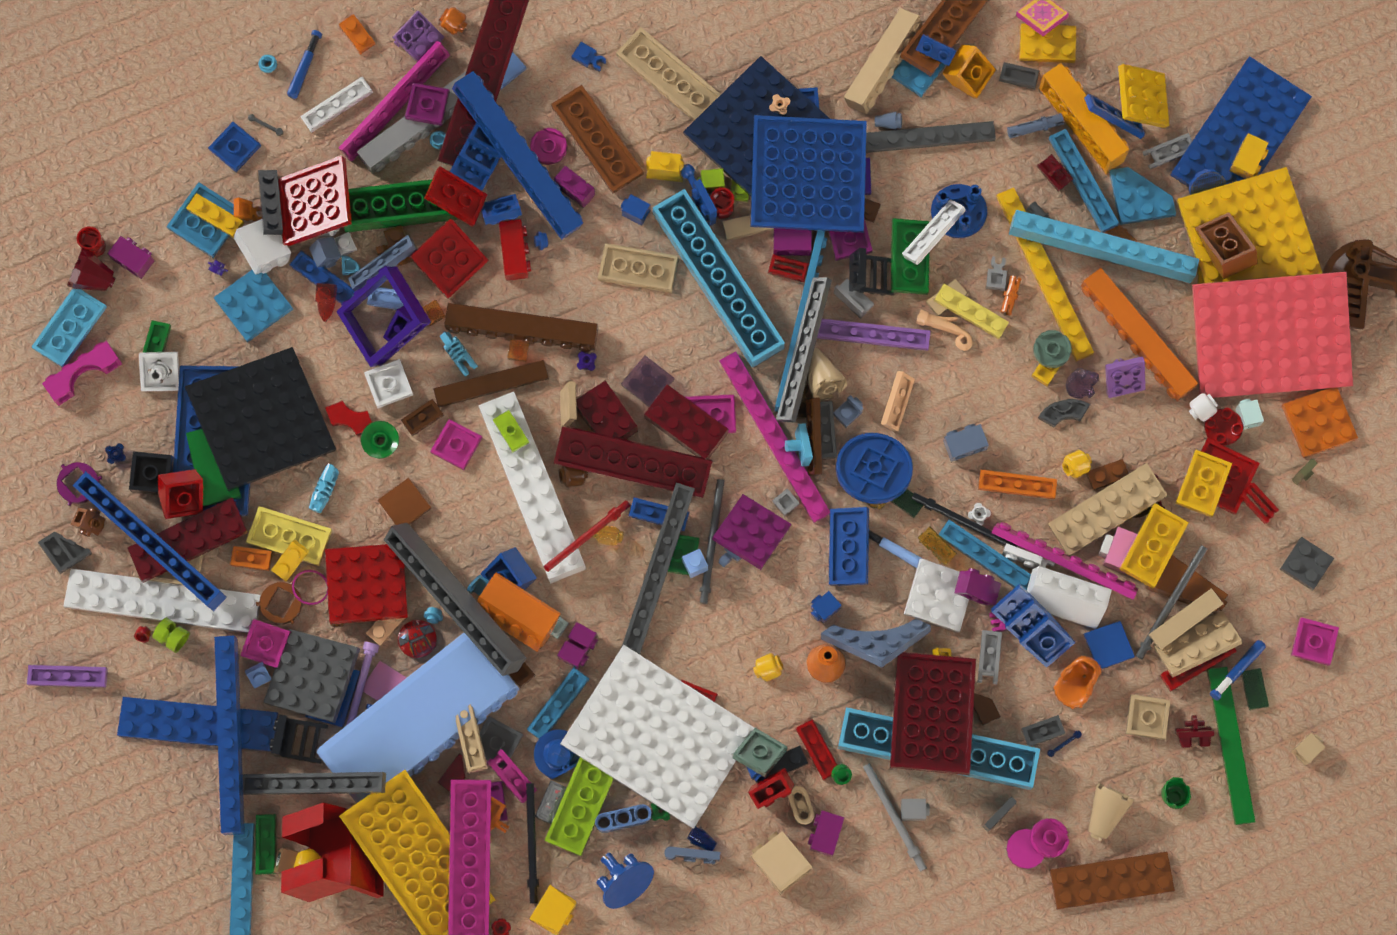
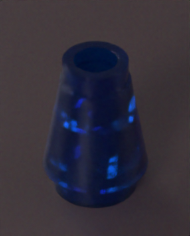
M695 825L694 829L687 836L691 844L707 851H713L717 845V842L701 826L697 827Z

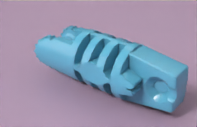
M444 332L440 335L445 344L443 346L465 377L469 374V371L463 362L466 361L473 369L478 367L456 336L453 337L450 332Z
M327 464L317 482L309 505V509L314 512L321 513L332 494L331 492L334 489L339 474L338 469L334 465Z

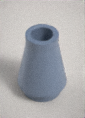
M896 111L875 116V127L894 130L902 128V114Z

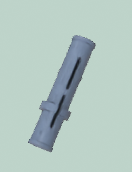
M1061 113L1048 117L1042 116L1034 121L1007 127L1009 139L1036 131H1047L1048 128L1064 125V119Z

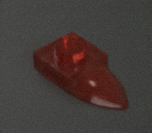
M317 283L315 302H317L321 319L326 322L335 308L337 285Z

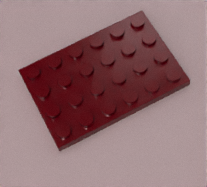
M902 652L897 656L890 768L961 775L970 774L976 659Z

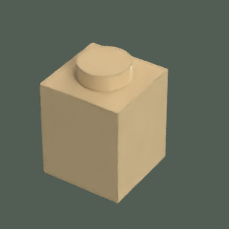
M1310 733L1291 752L1304 765H1307L1325 746L1323 745V740L1318 735Z

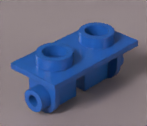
M924 34L916 48L917 51L947 66L950 65L957 51L953 47L950 48Z

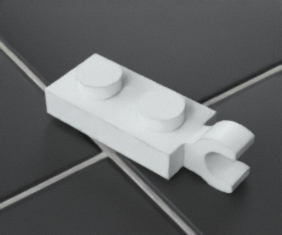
M1007 543L1002 553L1010 561L1016 562L1017 560L1023 562L1024 566L1031 569L1038 566L1046 568V565L1053 567L1055 565L1050 560H1045L1039 555Z

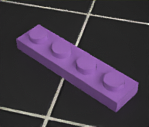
M28 665L27 685L106 688L108 668Z

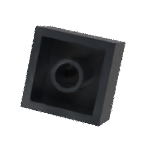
M133 451L129 490L132 493L159 495L158 475L173 473L174 457L166 454Z

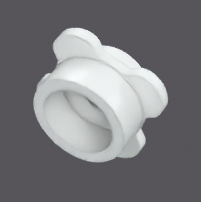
M976 503L974 509L968 513V518L983 525L985 519L990 517L991 512L982 506L981 503Z

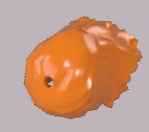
M1080 656L1061 672V677L1055 682L1054 690L1055 696L1063 705L1071 709L1082 708L1088 701V698L1092 695L1093 687L1101 675V667L1098 662L1092 657Z

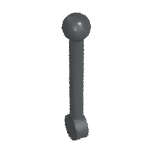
M253 114L248 116L249 121H255L276 132L277 136L283 135L281 128H275L255 118Z

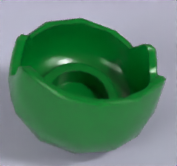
M1173 777L1165 782L1161 789L1162 800L1172 809H1182L1188 805L1191 799L1190 786L1184 783L1183 778Z

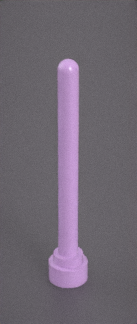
M364 642L363 654H365L346 726L357 716L372 657L375 656V653H378L380 645Z

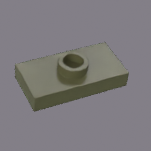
M1311 459L1294 476L1292 481L1296 485L1303 479L1307 481L1314 474L1312 469L1318 463Z

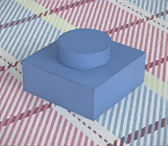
M263 662L245 670L254 689L272 679Z

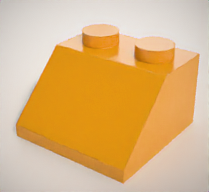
M961 44L950 65L945 68L942 74L954 87L977 99L996 69L977 46Z

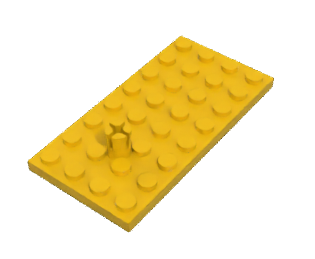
M404 769L386 782L385 793H370L340 814L339 817L420 934L448 935L450 833ZM489 891V905H490L491 903H493V902L495 901V898L493 897V895H492V894L490 893V891Z

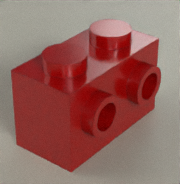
M783 768L752 785L748 794L757 809L763 806L766 808L772 805L777 798H785L790 795L795 784L786 769Z

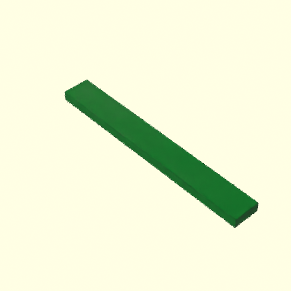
M1228 667L1207 670L1210 690H1216L1222 681L1226 679L1225 676L1229 673ZM1230 684L1221 694L1220 700L1217 701L1212 698L1234 824L1241 825L1255 823V816Z

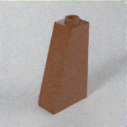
M1172 555L1156 586L1153 589L1147 586L1146 589L1170 598L1188 566ZM1195 571L1177 601L1189 605L1212 588L1223 603V605L1212 612L1214 614L1217 610L1222 611L1228 602L1225 599L1228 594Z

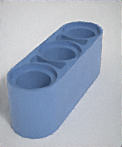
M644 804L605 812L596 817L595 825L602 833L639 826L651 820L652 812ZM641 809L648 811L649 814L646 819L638 818L637 814ZM621 814H627L629 821L622 824L618 821V817ZM602 818H607L610 824L606 828H601L599 821Z

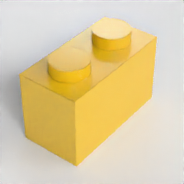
M1248 133L1229 171L1245 179L1253 177V175L1257 176L1261 169L1259 163L1261 159L1264 160L1269 151L1266 149L1268 142Z

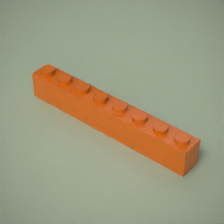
M1099 268L1083 281L1081 287L1084 295L1090 297L1094 301L1095 308L1105 314L1107 322L1111 326H1115L1120 338L1124 341L1126 340L1131 345V351L1135 355L1143 357L1145 367L1148 370L1151 369L1155 374L1156 381L1167 388L1166 391L1172 399L1175 398L1178 402L1196 388L1198 382L1102 268Z

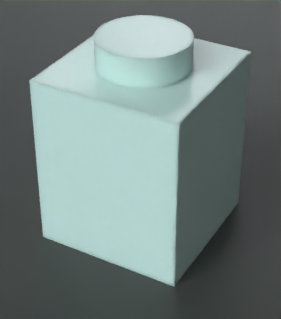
M1245 399L1240 401V404L1236 407V413L1241 417L1243 430L1261 426L1264 419L1258 400L1251 401V399Z

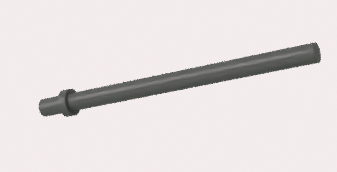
M717 479L706 554L708 571L704 572L702 587L699 590L701 592V604L708 603V596L711 593L710 581L716 542L712 538L718 530L724 480Z
M1200 546L1149 634L1164 624L1208 548ZM1149 634L1144 642L1140 643L1141 647L1135 655L1140 659H1143L1146 652L1152 648L1151 644L1153 641Z

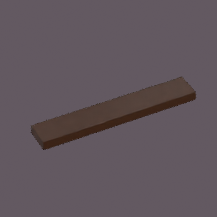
M544 360L436 387L433 390L437 406L440 408L548 380L549 378Z

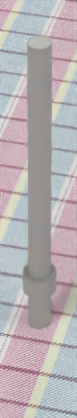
M870 763L863 766L903 839L910 858L914 859L920 872L927 869L920 856L921 852L918 846L915 847Z

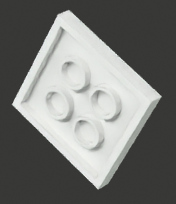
M921 558L917 566L904 615L957 633L960 632L969 599L954 593L960 571Z

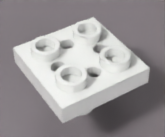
M178 352L139 353L141 391H178Z

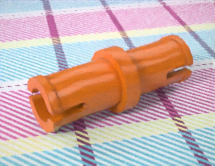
M1010 276L1007 290L1003 294L1004 301L1000 313L1004 314L1006 312L1005 315H1012L1015 300L1019 296L1017 292L1022 280L1018 277L1016 279V276Z

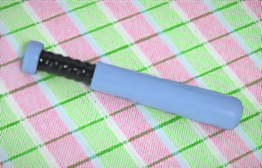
M869 530V539L917 568L921 559L920 556Z

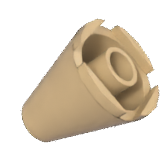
M814 348L807 380L811 396L813 398H820V401H825L833 398L832 394L836 391L841 393L845 389L847 381L820 349Z
M1098 783L1088 829L1091 832V837L1102 841V838L1107 839L1133 804L1134 799Z

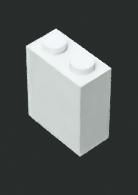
M262 219L236 229L234 240L255 275L261 272L263 274L267 273L273 267H281L288 263L291 255L290 249L287 245H283L281 235H263Z

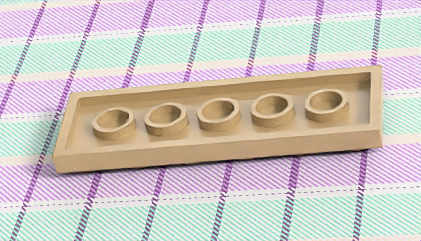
M641 27L616 52L618 58L693 121L721 95Z
M1146 463L1054 519L1048 525L1066 554L1071 556L1168 495Z

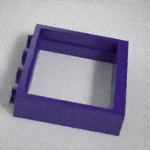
M397 266L382 267L375 277L368 279L366 285L353 293L354 296L344 301L336 311L370 367L382 366L431 323ZM388 279L413 321L376 352L352 311Z

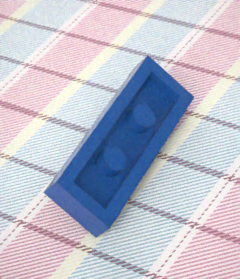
M634 497L629 517L662 526L668 506ZM689 511L687 512V515H686V518H685V521H684V524H683V527H682V530H681V531H684V532H685V528H686V525H687L688 517H689V514H690Z

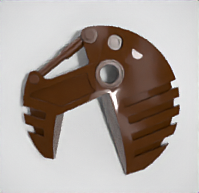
M1369 239L1355 240L1340 247L1329 258L1322 272L1347 273L1350 328L1362 330L1365 328L1368 286L1393 290L1397 296V265L1373 261L1372 252L1386 257L1397 263V258L1373 245V242ZM1356 267L1361 268L1363 274L1358 273Z

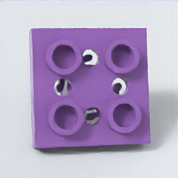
M1143 357L1125 361L1120 358V362L1116 359L1113 363L1105 365L1106 393L1108 398L1146 390L1145 361Z

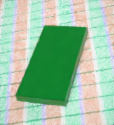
M892 219L891 292L929 294V253L918 265L905 259L902 253L930 221Z
M202 429L186 433L194 469L203 478V507L218 504L230 498H241L239 488L227 491Z

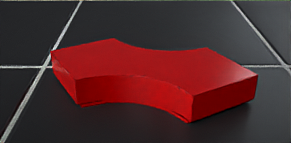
M343 401L325 407L332 426H347L357 436L362 435L366 426L372 423L368 411H353Z

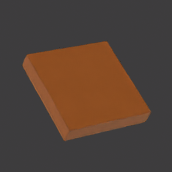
M409 477L378 499V502L395 525L403 523L410 525L432 509Z

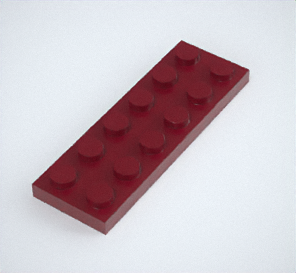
M230 498L157 533V535L188 562L247 534L248 530L235 500ZM137 543L127 547L141 582H147L167 572L161 564Z

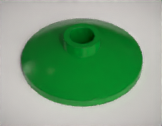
M375 421L363 430L361 445L369 456L377 459L387 458L396 451L399 445V435L395 427L390 423ZM383 438L384 443L378 444V439Z

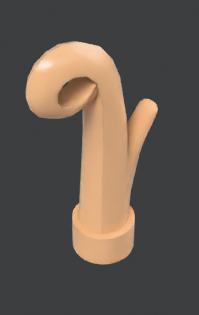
M920 310L916 324L926 325L957 335L955 343L960 350L965 351L972 347L973 341L970 334L961 327L951 323L957 321V317L935 316L927 311ZM965 339L966 344H962L961 340Z

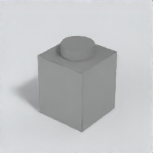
M926 799L901 800V821H925L926 816L930 815V806L926 804Z

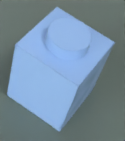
M700 549L682 556V562L690 578L708 571V565Z

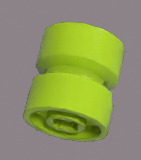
M166 617L157 625L152 638L161 644L166 643L168 649L177 653L188 640L190 632L181 626L176 627V623Z

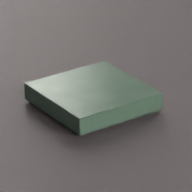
M754 727V730L750 732L733 753V759L766 777L787 751V746Z

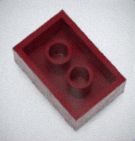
M606 380L576 399L577 411L592 432L624 440L638 432L636 423Z

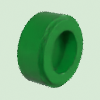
M839 764L833 768L831 776L835 783L844 785L851 780L852 771L847 765Z

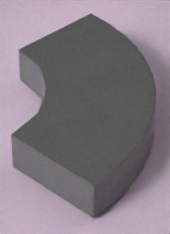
M1077 399L1054 402L1040 413L1038 419L1053 428L1059 422L1067 419L1081 421L1090 404Z

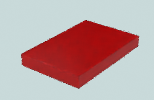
M439 166L424 199L473 227L488 194Z

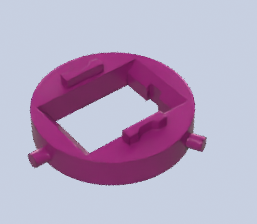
M75 462L67 466L62 464V470L57 477V490L59 494L68 501V506H71L72 503L83 504L88 502L89 500L84 495L76 498L62 480L76 468H79L83 473L86 471L98 482L102 480V476L98 477L95 470L85 463Z

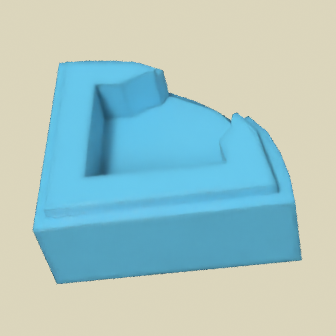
M341 256L343 275H353L360 270V266L355 260L349 256Z

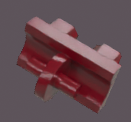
M1052 154L1037 165V168L1058 192L1073 181L1070 174Z
M1196 715L1191 716V721H1184V726L1191 728H1175V734L1179 738L1182 748L1192 747L1193 737H1198L1199 746L1208 747L1211 744V737L1214 736V730L1210 726L1198 727L1205 726V721H1198Z

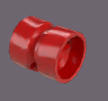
M727 188L715 189L710 198L717 209L716 218L726 219L734 211V195Z
M87 226L78 232L76 239L81 250L82 248L88 250L97 258L103 255L106 250V243L97 228Z

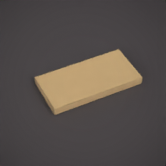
M605 243L598 280L672 293L679 256Z

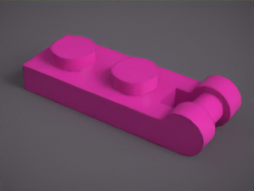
M500 749L496 753L497 756L487 761V765L520 803H524L527 800L526 784L531 782L508 755ZM503 761L506 765L501 769L498 764Z

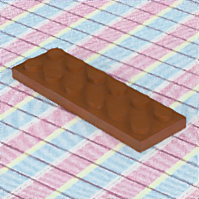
M941 0L902 51L900 58L931 77L941 62L916 50L922 35H928V37L950 48L954 47L989 0Z
M582 85L551 104L554 112L612 194L644 174L641 167Z
M1168 852L1049 870L1056 910L1175 891Z

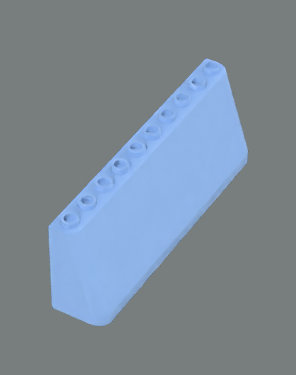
M463 633L321 745L317 750V754L332 773L384 772L386 773L387 782L405 769L411 777L413 774L420 773L428 762L435 761L443 750L450 749L455 745V741L460 738L456 725V715L459 716L462 727L471 719L468 708L471 704L477 724L479 725L486 720L488 714L499 710L503 702L514 698L520 689L509 675L502 676L470 638ZM463 710L468 712V717L465 719L460 716ZM370 793L350 794V796L357 803Z

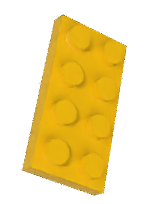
M1155 503L1119 570L1153 589L1189 522Z

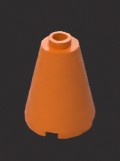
M818 645L808 655V671L818 681L823 683L833 682L840 678L845 670L846 661L844 654L834 645Z

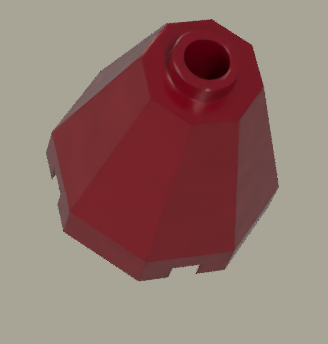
M82 248L67 286L73 289L107 291L108 287L112 288L116 278L113 277L114 272L90 251Z

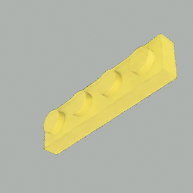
M946 284L942 285L934 299L938 304L997 339L1001 337L1009 323Z

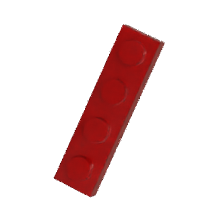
M1233 648L1173 678L1168 670L1159 676L1171 692L1235 654L1237 650Z

